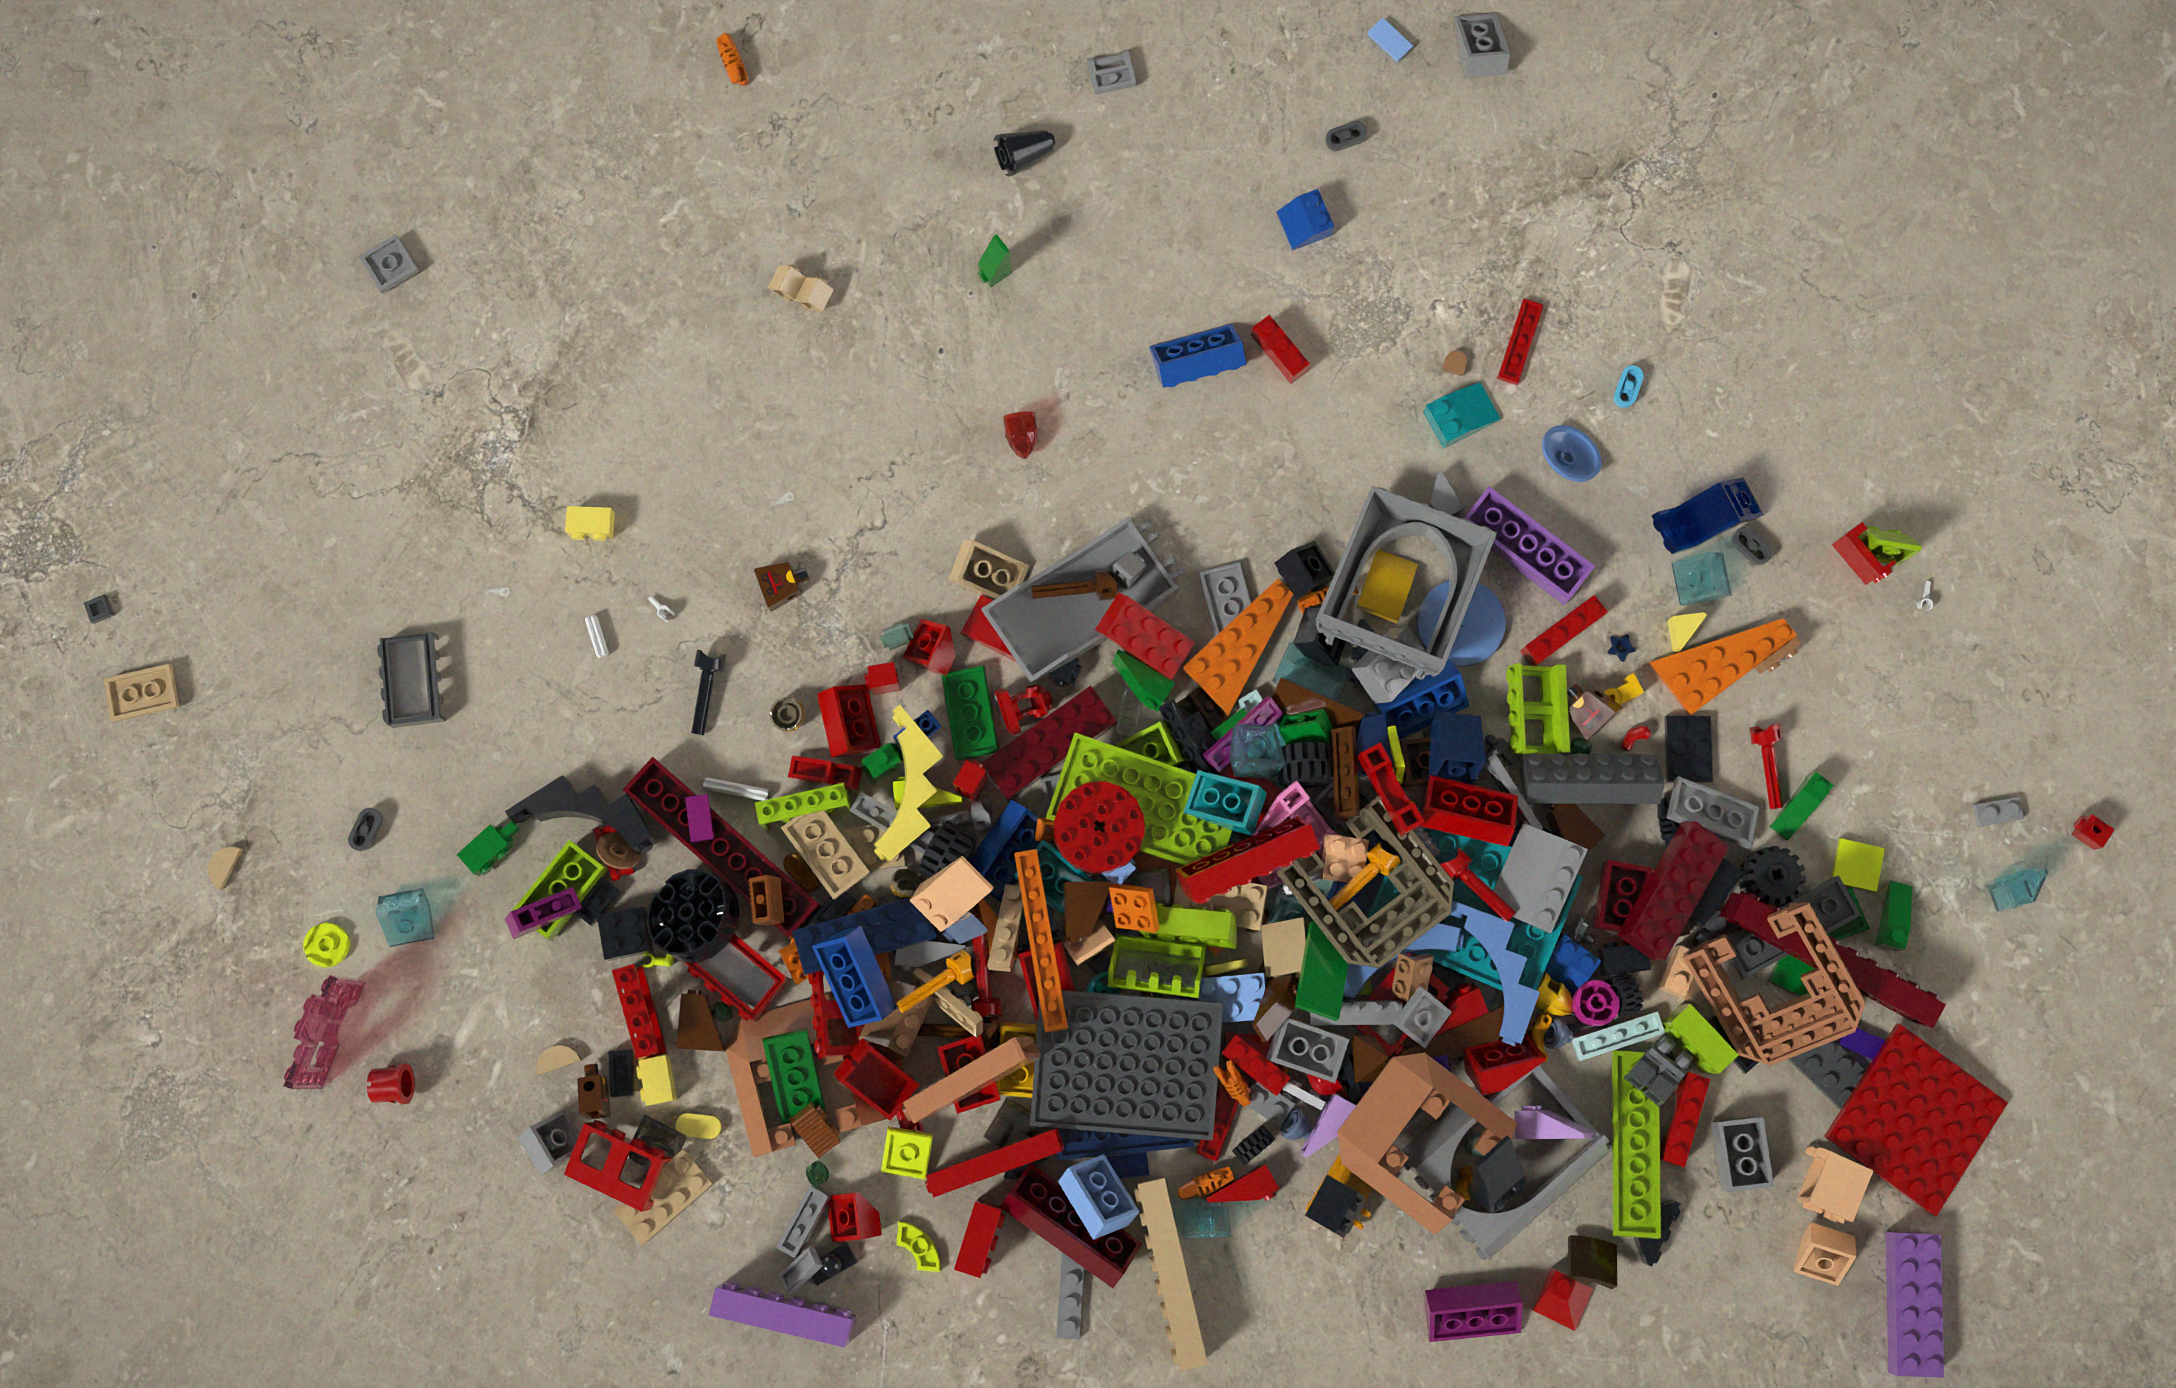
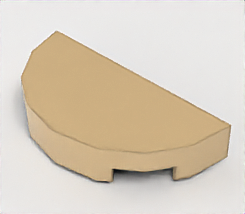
M226 847L217 851L212 856L208 865V877L217 888L221 890L224 888L243 849Z
M564 1045L552 1046L545 1050L538 1058L536 1065L537 1076L579 1062L582 1059L578 1052Z

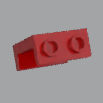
M1861 522L1833 543L1832 546L1865 585L1872 581L1876 584L1893 572L1891 567L1896 562L1892 560L1885 566L1881 565L1858 537L1868 529Z

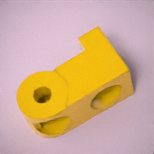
M1634 673L1623 679L1624 685L1616 689L1610 688L1604 691L1606 695L1619 705L1644 693Z

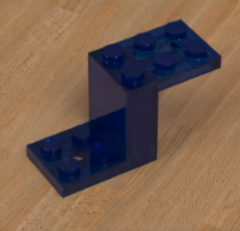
M1744 477L1719 482L1681 505L1658 511L1651 516L1654 520V528L1661 533L1664 539L1663 544L1665 548L1673 555L1698 548L1737 525L1757 520L1764 516Z

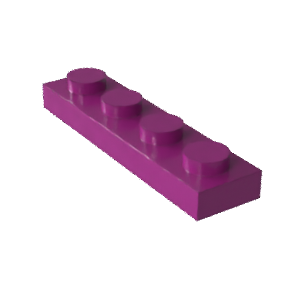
M1267 696L1210 747L1203 756L1214 771L1219 773L1283 713L1274 700Z

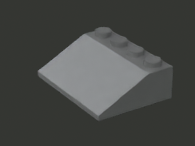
M1523 823L1493 891L1516 912L1513 918L1551 934L1588 849Z

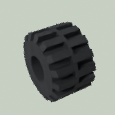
M1299 742L1285 745L1276 750L1279 785L1288 787L1294 781H1298L1302 788H1313L1334 782L1331 744L1324 742Z
M946 820L937 829L927 846L920 862L919 872L932 877L961 856L969 862L976 845L977 836Z
M1779 846L1766 847L1747 856L1748 859L1742 861L1740 867L1743 868L1741 871L1744 873L1740 878L1743 879V882L1738 885L1740 889L1745 888L1747 893L1750 892L1761 898L1759 902L1770 903L1777 907L1797 898L1795 895L1802 892L1803 887L1800 884L1806 882V876H1801V871H1804L1805 868L1803 864L1800 866L1797 864L1796 861L1800 858L1796 854L1789 855L1791 850L1787 848L1780 850Z

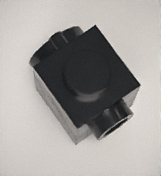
M1075 658L1050 672L1048 676L1052 680L1051 683L1059 687H1064V685L1070 686V684L1075 685L1082 665L1079 664V658Z

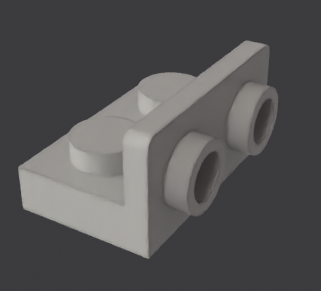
M1254 1081L1250 1087L1251 1092H1249L1251 1104L1247 1106L1278 1127H1281L1291 1109L1296 1105L1292 1102L1293 1097L1284 1091L1274 1096L1258 1082Z

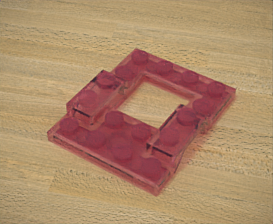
M329 975L328 979L326 978L321 986L322 994H311V997L306 999L303 1006L304 1014L294 1027V1039L302 1042L301 1045L299 1044L293 1054L294 1062L284 1075V1080H286L284 1087L290 1089H322L340 1046L337 1034L348 1008L357 1005L366 982L359 979ZM319 1041L324 1042L323 1046H320L317 1050L316 1063L310 1064L314 1056V1053L317 1049V1046L319 1044Z

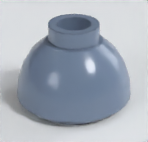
M1555 1017L1552 1018V1023L1544 1035L1545 1046L1548 1049L1561 1048L1573 1039V1032L1569 1030L1565 1022Z
M1300 1109L1291 1111L1281 1126L1282 1136L1290 1140L1307 1139L1312 1132L1307 1116Z

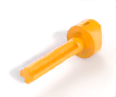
M1379 842L1367 853L1371 863L1362 869L1328 902L1337 912L1379 872L1385 876L1393 872L1401 864L1400 858L1383 850Z
M960 950L947 958L946 965L948 969L896 1002L900 1012L904 1013L954 980L963 985L976 977L971 970V956L966 951Z

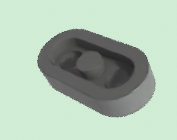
M1353 121L1328 131L1325 144L1332 151H1340L1358 145L1365 140L1367 128L1360 121ZM1357 132L1359 136L1355 137L1352 133ZM1338 139L1339 143L1335 144L1332 140Z
M1742 527L1733 533L1731 538L1733 546L1751 563L1760 566L1771 559L1772 550L1769 545L1750 528ZM1739 537H1744L1746 542L1741 543ZM1760 552L1762 557H1756L1755 553Z
M365 808L359 813L348 837V843L354 850L366 851L372 846L383 822L382 814L378 810ZM374 816L375 821L370 824L369 818ZM364 836L365 842L360 844L359 839Z

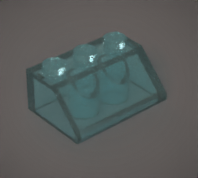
M1289 642L1272 682L1278 685L1280 679L1284 678L1336 702L1350 668L1339 663L1337 667H1333L1308 658L1293 643Z

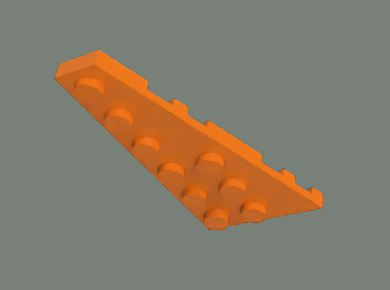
M1279 578L1182 668L1227 716H1229L1293 596V593Z

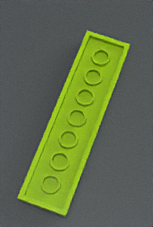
M1613 1050L1611 1052L1612 1236L1660 1239L1659 1107L1643 1094L1648 1087L1647 1085L1639 1091L1623 1078L1645 1052Z

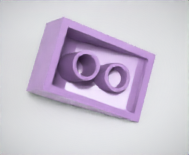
M1331 1094L1299 1155L1307 1158L1338 1136V1129L1356 1105L1336 1094Z
M1542 1105L1521 1106L1522 1111H1514L1515 1121L1517 1122L1515 1128L1516 1139L1596 1137V1132L1551 1110H1542Z

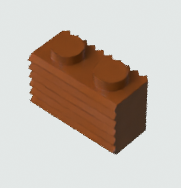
M771 875L750 878L748 881L751 887L749 895H751L750 900H752L750 903L752 905L751 913L753 914L752 922L765 926L784 923L780 878Z
M811 1102L791 1117L790 1122L819 1159L841 1142L838 1136L841 1132L833 1122L829 1125L825 1120L827 1114L820 1105L815 1107Z

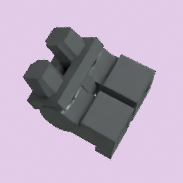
M1665 1036L1660 1041L1656 1040L1623 1077L1639 1091L1647 1085L1648 1087L1643 1094L1658 1107L1666 1102L1688 1071L1689 1064L1693 1059V1056L1684 1050L1678 1056L1671 1050L1676 1043L1669 1036Z

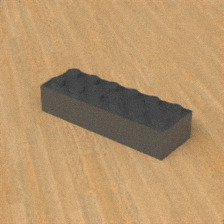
M1533 753L1523 754L1520 778L1527 803L1661 804L1665 782L1657 754Z

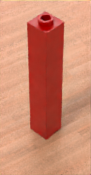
M1058 1128L926 1175L925 1185L928 1193H932L934 1198L1065 1150Z

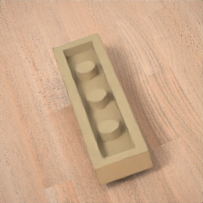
M1005 884L987 965L989 970L1011 972L1024 915L1021 890L1018 885Z
M919 967L913 972V986L919 988L934 977ZM946 986L931 994L934 997L932 1002L977 1038L983 1033V1019L981 1015L968 1008L962 999L952 995Z

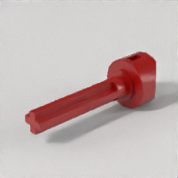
M1780 724L1770 725L1766 730L1759 726L1749 727L1751 743L1761 746L1770 809L1783 808L1775 747L1773 745L1776 744V741H1782Z
M1458 848L1455 859L1440 864L1453 881L1460 877L1465 884L1506 922L1510 921L1516 914L1473 871L1468 869L1472 859L1461 848Z
M982 934L972 939L979 998L971 1002V1010L978 1012L982 1018L990 1014H997L1002 1018L1000 998L991 997L986 935Z

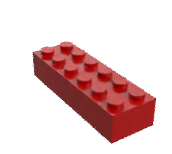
M1296 816L1175 869L1184 894L1195 904H1202L1211 900V896L1230 892L1232 887L1236 885L1249 884L1253 881L1252 878L1259 875L1267 876L1273 872V869L1279 866H1290L1294 863L1295 859L1310 857L1320 847L1311 823Z

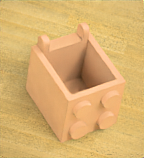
M1807 1147L1805 1152L1808 1156L1813 1157V1160L1796 1200L1803 1203L1802 1208L1813 1213H1824V1218L1835 1223L1853 1222L1873 1170L1824 1148Z

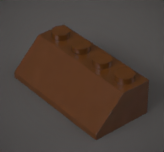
M1284 678L1280 679L1272 696V699L1283 713L1279 718L1286 715L1324 709L1333 729L1349 726L1357 729L1363 716L1362 713Z

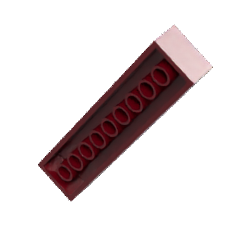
M654 757L622 789L748 903L752 902L750 900L751 895H749L751 893L749 890L751 888L749 886L750 882L748 881L750 878L764 875L780 878L784 923L775 924L774 926L789 939L793 938L792 931L803 928L821 907L814 898L712 808L711 816L714 839L691 842L685 797L697 795Z
M1750 892L1731 893L1719 915L1721 918L1815 969L1818 968L1798 931L1779 939L1777 938L1767 917L1781 909L1770 903L1759 902L1761 898ZM1829 936L1862 995L1915 1024L1934 1029L1946 1006L1945 1003L1939 1001L1940 996L1931 991L1926 992L1919 989L1920 985L1899 978L1900 974L1879 967L1880 963L1873 959L1859 956L1860 952L1850 947L1841 946L1840 941Z

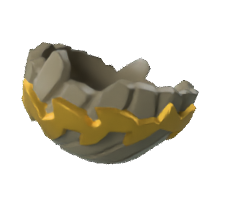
M783 697L772 704L769 716L774 727L781 731L791 732L797 730L802 725L805 711L799 700L793 697Z
M909 869L897 870L892 875L890 883L894 895L901 899L911 898L918 886L924 881L921 878L922 874H915Z

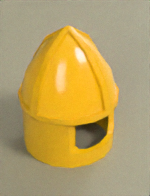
M1544 972L1536 990L1540 993L1535 1007L1541 1013L1565 1016L1572 1014V997L1570 992L1562 982L1557 983L1550 978L1549 974Z

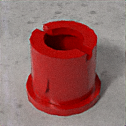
M408 1063L399 1064L398 1067L392 1065L387 1068L371 1069L368 1074L367 1082H371V1086H367V1093L371 1102H390L396 1104V1101H398L401 1105L411 1102L414 1095L415 1079L413 1070Z

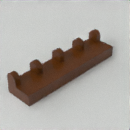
M1353 726L1331 729L1335 817L1341 820L1360 816L1356 728Z

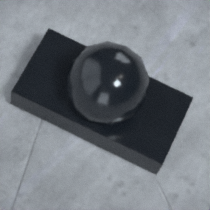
M846 1242L821 1256L820 1260L823 1266L812 1278L816 1286L858 1263L849 1244Z

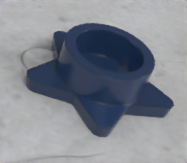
M1628 634L1621 638L1610 637L1612 646L1607 654L1617 655L1621 662L1625 661L1627 654L1636 651L1631 646Z

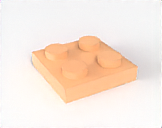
M1325 834L1321 858L1325 866L1320 870L1319 879L1350 882L1366 867L1369 840Z

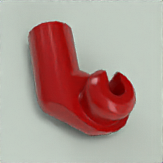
M1645 725L1629 729L1620 748L1630 752L1635 740H1647L1651 737V730Z
M903 1108L897 1112L896 1116L900 1128L923 1132V1125L920 1122L913 1123L912 1120L908 1121Z

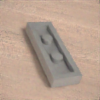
M810 1185L776 1248L796 1259L801 1254L831 1196Z

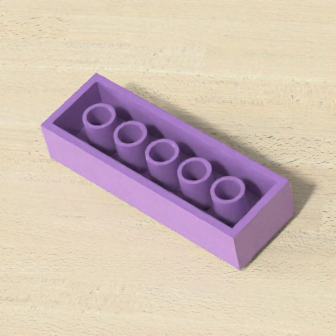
M1490 486L1464 517V519L1469 520L1475 525L1486 526L1492 531L1497 532L1490 550L1563 605L1570 600L1595 567V565Z
M1886 1231L1888 1373L1896 1376L1944 1378L1941 1235L1935 1233Z
M726 1281V1283L715 1287L709 1316L844 1348L850 1343L856 1315L851 1314L852 1310L838 1307V1309L833 1310L829 1309V1304L816 1302L812 1305L806 1303L807 1299L801 1297L786 1299L783 1293L774 1291L765 1294L761 1293V1288L754 1286L744 1289L739 1287V1283L733 1281Z

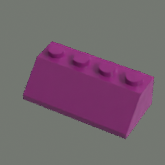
M1517 1281L1425 1290V1312L1429 1342L1521 1333L1523 1302Z

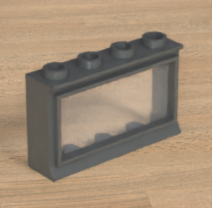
M431 631L421 634L379 638L380 645H377V653L379 658H381L382 664L379 667V675L383 679L381 698L385 701V709L382 711V716L386 725L398 728L446 722L445 717L440 713V703H443V696L439 693L438 682H441L442 679L436 666V660L440 659V655L435 650L434 640H439L438 635Z

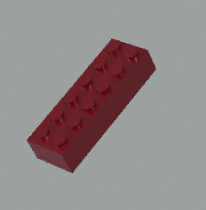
M1090 685L982 762V765L985 766L984 768L1009 802L1040 780V778H1043L1065 762L1074 733L1096 740L1116 726L1117 721Z
M1696 821L1681 822L1617 935L1651 960H1666L1730 846Z
M1029 1163L1000 1205V1208L1111 1288H1114L1122 1278L1143 1244L1124 1229H1119L1093 1240L1060 1184L1031 1163Z

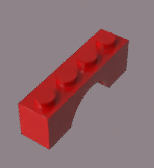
M1593 595L1524 646L1520 651L1531 666H1537L1578 634L1601 619L1608 611L1598 598Z
M1381 742L1361 752L1357 758L1400 836L1402 837L1421 827L1425 821L1415 803L1408 798L1401 788L1393 771L1392 762Z
M1686 1072L1678 1083L1675 1093L1676 1108L1674 1116L1660 1145L1661 1161L1679 1167L1686 1166L1709 1086V1078Z

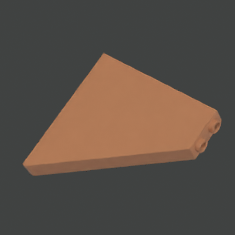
M1032 1036L1014 1037L903 1102L905 1106L903 1112L908 1121L912 1120L913 1123L921 1122L1042 1056Z

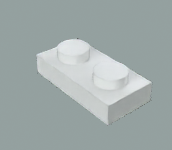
M1291 1078L1283 1087V1091L1318 1110H1322L1326 1103L1321 1100V1094L1311 1089L1309 1093L1302 1090V1084Z

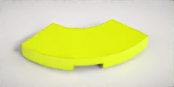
M899 1221L896 1245L905 1247L913 1254L916 1259L917 1270L941 1272V1262L937 1247L928 1234L913 1224Z

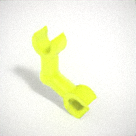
M645 953L643 956L651 957L652 961L650 964H643L642 966L645 968H652L655 965L670 967L673 965L675 957L668 953L666 957H657L653 954Z

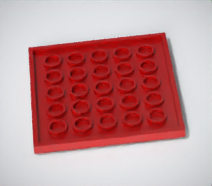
M1896 1023L1824 1137L1863 1166L1873 1170L1874 1174L1925 1211L1937 1217L2008 1102L1903 1025Z

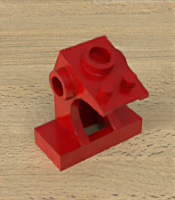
M1033 684L1026 687V691L1013 696H1009L1008 691L1003 688L994 691L1007 731L1013 736L1021 733L1018 723L1021 719L1033 714L1035 718L1048 715L1049 710L1052 709L1051 704H1053L1051 694L1049 691L1046 692L1044 686L1039 687L1038 684ZM1029 698L1031 707L1020 711L1017 702Z

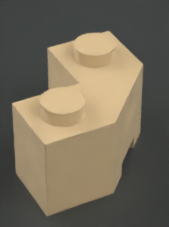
M779 265L768 289L789 302L792 300L800 302L805 309L823 312L834 290L827 285L828 282L819 276L815 278L805 277L799 273L800 269L794 265Z

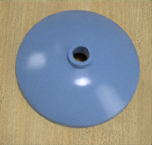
M1558 425L1549 429L1544 435L1542 451L1547 463L1557 474L1571 481L1586 482L1593 479L1599 473L1602 464L1600 452L1595 443L1585 433L1571 426Z

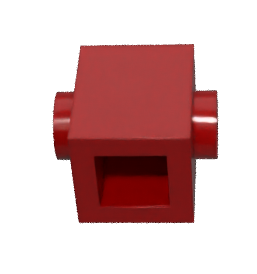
M2093 814L2081 816L2076 820L2073 825L2075 829L2071 835L2093 850L2105 846L2115 829Z

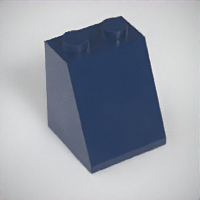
M1378 712L1364 714L1365 717L1360 720L1356 729L1357 757L1361 752L1381 742L1392 762V768H1394L1384 714L1378 715ZM1357 758L1358 778L1367 777Z
M1437 712L1431 723L1428 779L1432 775L1472 785L1486 763L1481 716Z

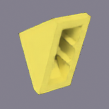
M1702 612L1672 616L1667 620L1672 650L1675 653L1682 650L1707 614Z

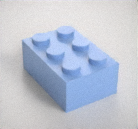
M1265 973L1203 978L1201 980L1198 1000L1223 1002L1222 1023L1254 1021L1268 979L1265 977Z
M1104 1154L1068 1167L1058 1181L1093 1240L1129 1226L1140 1212Z

